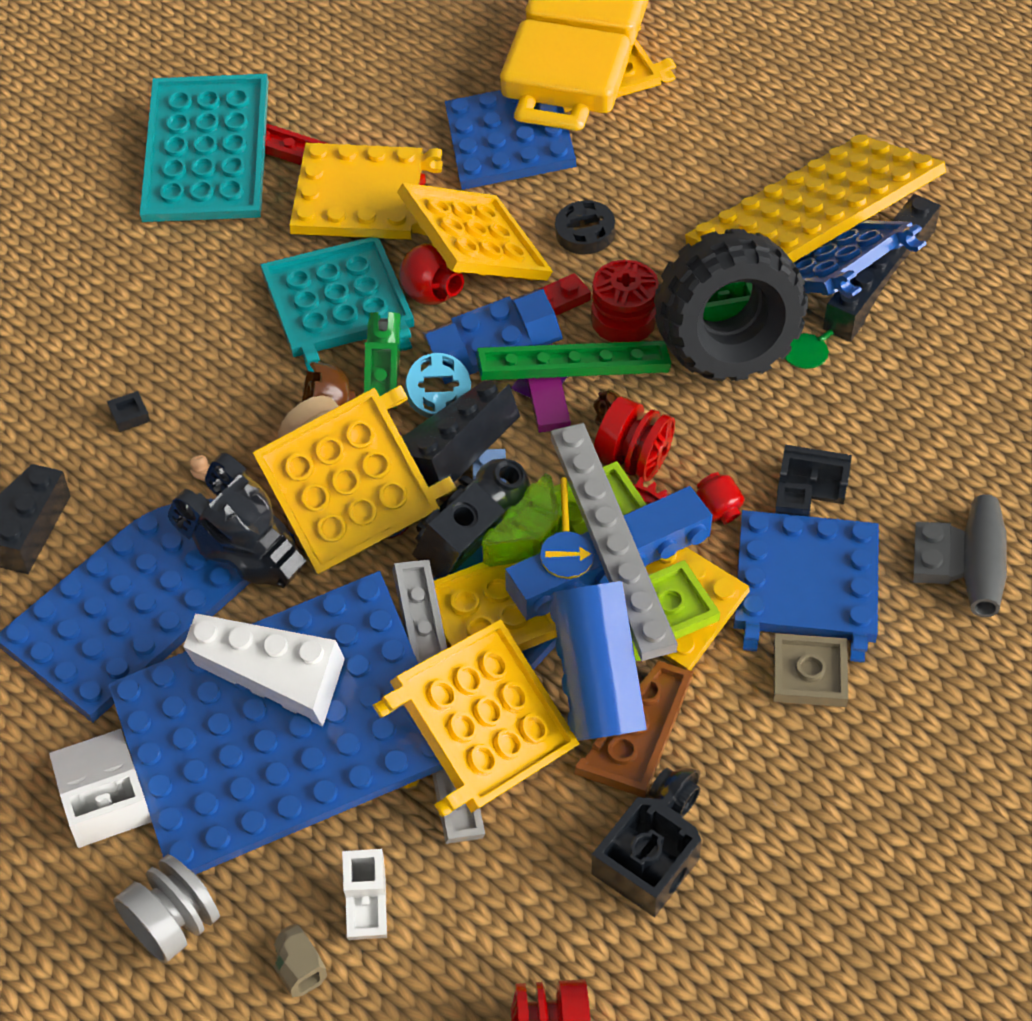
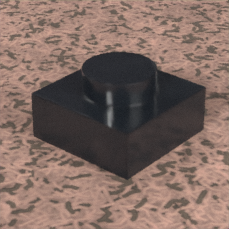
M138 391L107 401L109 411L119 432L150 422L148 411Z
M779 482L775 513L810 516L812 485Z

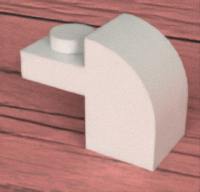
M382 849L342 851L347 939L387 938L386 878Z

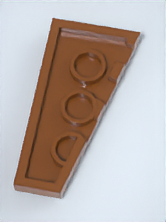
M658 661L640 684L647 730L597 738L590 752L585 758H581L575 766L574 774L645 798L692 681L693 671Z

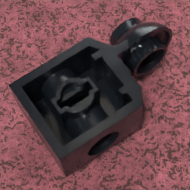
M494 459L482 465L473 482L464 490L459 488L446 502L449 505L442 512L437 508L427 517L423 523L425 527L415 538L418 544L412 555L418 561L429 560L432 574L437 579L454 573L488 541L503 518L511 510L518 509L528 500L531 484L528 474L518 462L510 459ZM500 478L507 480L510 484L503 482Z
M666 767L658 775L650 789L649 795L652 798L637 797L592 853L591 874L654 918L700 858L702 839L696 827L683 819L696 802L701 788L697 785L700 778V770L683 768L673 771Z

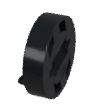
M583 200L568 204L556 216V239L565 250L575 254L599 252L608 247L614 240L616 232L614 214L606 205L596 201ZM581 220H584L585 225L594 222H599V224L577 230L573 229L574 227L580 226Z

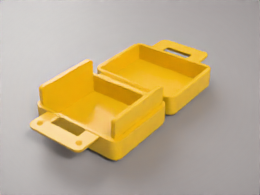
M528 0L525 8L526 20L522 21L518 26L500 73L502 95L506 98L519 100L514 112V119L519 122L578 131L584 128L589 111L597 113L610 112L613 109L649 0ZM536 103L572 108V111L568 115L537 110L534 107Z

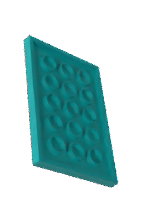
M267 74L153 78L140 206L142 222L261 218L269 85Z

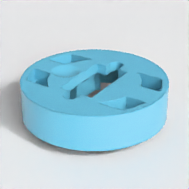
M431 353L422 356L411 366L406 377L404 392L408 397L410 406L420 415L430 418L451 404L453 400L455 401L471 390V380L467 369L458 359L444 353ZM429 362L430 366L421 372V365ZM443 362L452 365V369L443 365ZM452 377V382L459 383V386L453 387V391L425 392L424 388L418 386V383H424V378ZM423 403L429 407H432L433 411L424 408Z

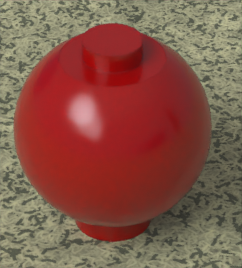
M424 243L412 248L401 262L399 277L402 288L411 299L420 304L438 305L446 302L451 297L458 295L464 286L462 273H455L450 270L432 243Z

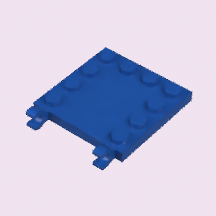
M865 220L794 262L805 282L803 285L804 291L806 293H821L824 296L839 291L843 296L852 298L862 291L861 287H855L850 282L860 271L890 250L904 245L908 250L917 252L927 245L926 241H920L915 237V234L922 230L921 226L917 224L912 225V222Z
M742 510L737 579L747 584L750 592L735 610L734 629H744L743 650L757 652L760 631L847 638V640H851L850 661L865 662L868 642L876 643L878 635L879 523Z

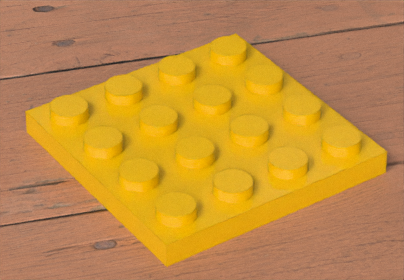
M402 182L397 193L405 203V207L417 220L419 227L426 233L432 245L443 257L450 270L455 273L465 272L482 276L495 275L504 278L514 277L548 281L553 272L497 195Z

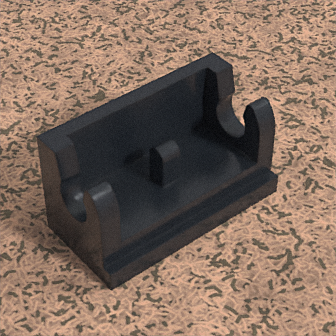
M785 445L779 482L812 485L811 499L844 504L852 455Z

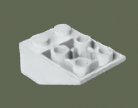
M121 729L49 753L63 807L78 848L152 822Z

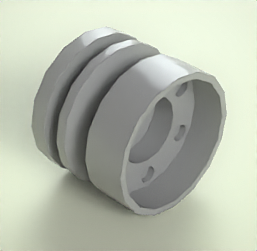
M169 854L159 861L160 870L151 867L146 872L147 879L153 890L150 891L141 883L134 881L113 900L119 915L135 937L154 957L165 964L188 945L181 929L182 926L192 934L199 936L205 930L203 923L211 926L220 917L213 899L201 880L182 862Z

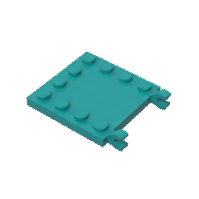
M379 238L361 239L260 264L264 281L293 357L303 355L307 371L314 372L310 363H318L320 361L317 351L367 339L368 316L371 312H379L381 318H388V312L401 314L400 352L412 349L409 339L412 336L409 328L415 327L414 317Z

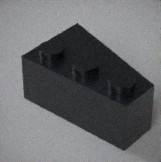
M31 464L0 493V568L29 574L71 497L63 471Z

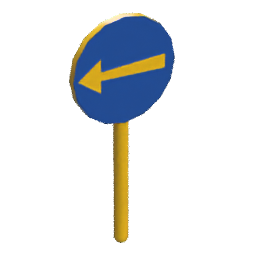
M562 477L560 479L562 532L555 533L546 539L541 547L540 559L548 573L558 578L571 579L585 574L593 564L594 551L592 545L585 537L569 531L567 478Z

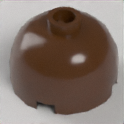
M310 363L314 372L307 371L302 402L311 397L327 396L332 398L338 406H341L355 398V390L349 389V380L343 371L329 364Z

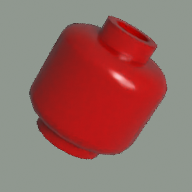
M715 472L702 479L696 485V494L713 515L712 523L722 521L725 525L741 515L739 509L743 506L745 497L731 476L726 474L720 475L718 472Z

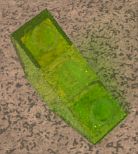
M545 473L537 483H532L527 488L522 500L516 506L512 505L506 511L501 523L495 529L491 528L485 534L482 540L483 563L491 567L524 561L539 554L546 539L560 532V514L550 475Z

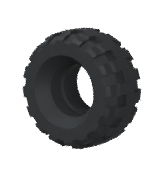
M744 229L725 230L724 234H718L715 231L700 236L702 241L693 246L688 243L678 251L680 255L674 263L669 262L661 275L663 282L658 285L654 298L656 315L654 316L658 330L670 352L682 366L692 373L696 371L702 374L704 378L716 381H723L725 377H728L731 381L746 380L749 378V374L755 372L761 375L772 369L770 365L779 357L783 360L792 350L791 342L793 339H799L805 324L802 317L806 315V309H808V296L803 286L805 282L798 268L784 250L766 236L759 233L755 235L749 234ZM735 282L752 284L749 301L738 314L723 321L703 319L705 306L717 290Z

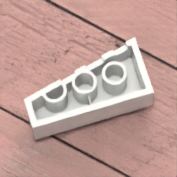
M196 613L183 646L196 666L231 683H238L262 698L267 697L295 714L298 712L322 727L345 660L336 640Z

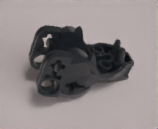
M221 453L211 462L205 476L206 485L217 497L210 502L201 493L197 495L193 491L184 489L173 499L168 512V518L173 526L186 538L194 540L199 553L207 560L228 563L237 570L242 579L248 582L285 588L301 571L306 560L295 549L294 540L287 527L273 515L272 504L266 492L245 473L246 468L227 453Z

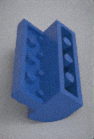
M622 581L553 592L551 594L550 615L556 624L558 636L556 651L562 661L564 673L562 688L567 695L570 710L568 713V725L577 741L647 730Z

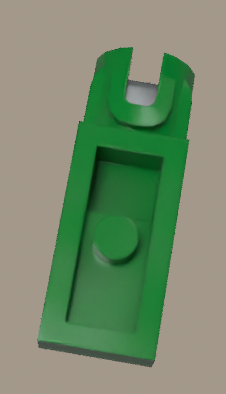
M379 312L369 313L367 342H365L364 393L375 388L379 396H382L398 387L401 314L388 312V318H381Z

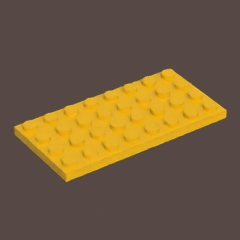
M856 135L845 144L832 148L824 156L811 160L803 168L788 173L780 181L767 185L759 193L744 198L741 203L731 209L724 210L708 222L697 225L694 230L685 234L686 244L689 243L693 246L702 241L700 236L716 231L718 234H724L725 230L744 229L749 234L755 235L759 233L768 237L783 249L794 263L946 173L945 161L932 158L930 155L910 151L908 148L891 145L886 141L872 139L867 135Z

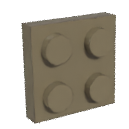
M775 633L773 702L847 707V638Z

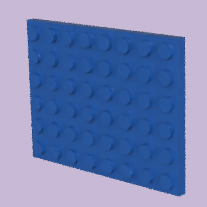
M380 571L252 623L253 625L336 640L345 660L323 727L298 712L295 714L283 708L281 704L267 697L262 698L252 693L250 689L238 683H231L196 666L186 651L108 683L163 858L167 854L174 856L196 875L443 770L442 765L404 705L383 718L379 717L373 707V704L382 700V697L394 691L390 683L392 679L418 665L414 651Z

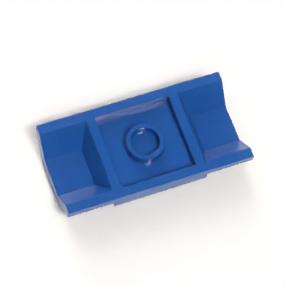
M537 289L514 299H511L510 296L451 318V323L423 333L424 339L428 342L432 353H444L455 357L465 366L469 375L479 372L476 359L477 348L549 345L563 339L555 312L543 289ZM443 362V365L452 369V365ZM443 377L444 384L452 382V377Z

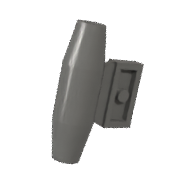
M979 495L973 499L965 531L951 526V523L916 522L913 583L949 584L950 581L964 577L971 611L980 617H991L999 612L1007 579V532L999 500L992 495Z

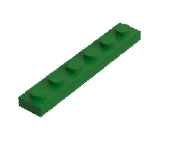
M664 341L477 348L476 354L481 380L668 373L672 364Z

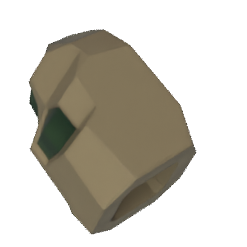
M298 924L282 929L274 943L277 952L274 969L292 997L303 996L323 983L327 977L326 968L318 952Z

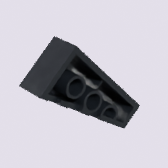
M484 380L402 437L428 487L449 476L454 483L520 417L510 384Z

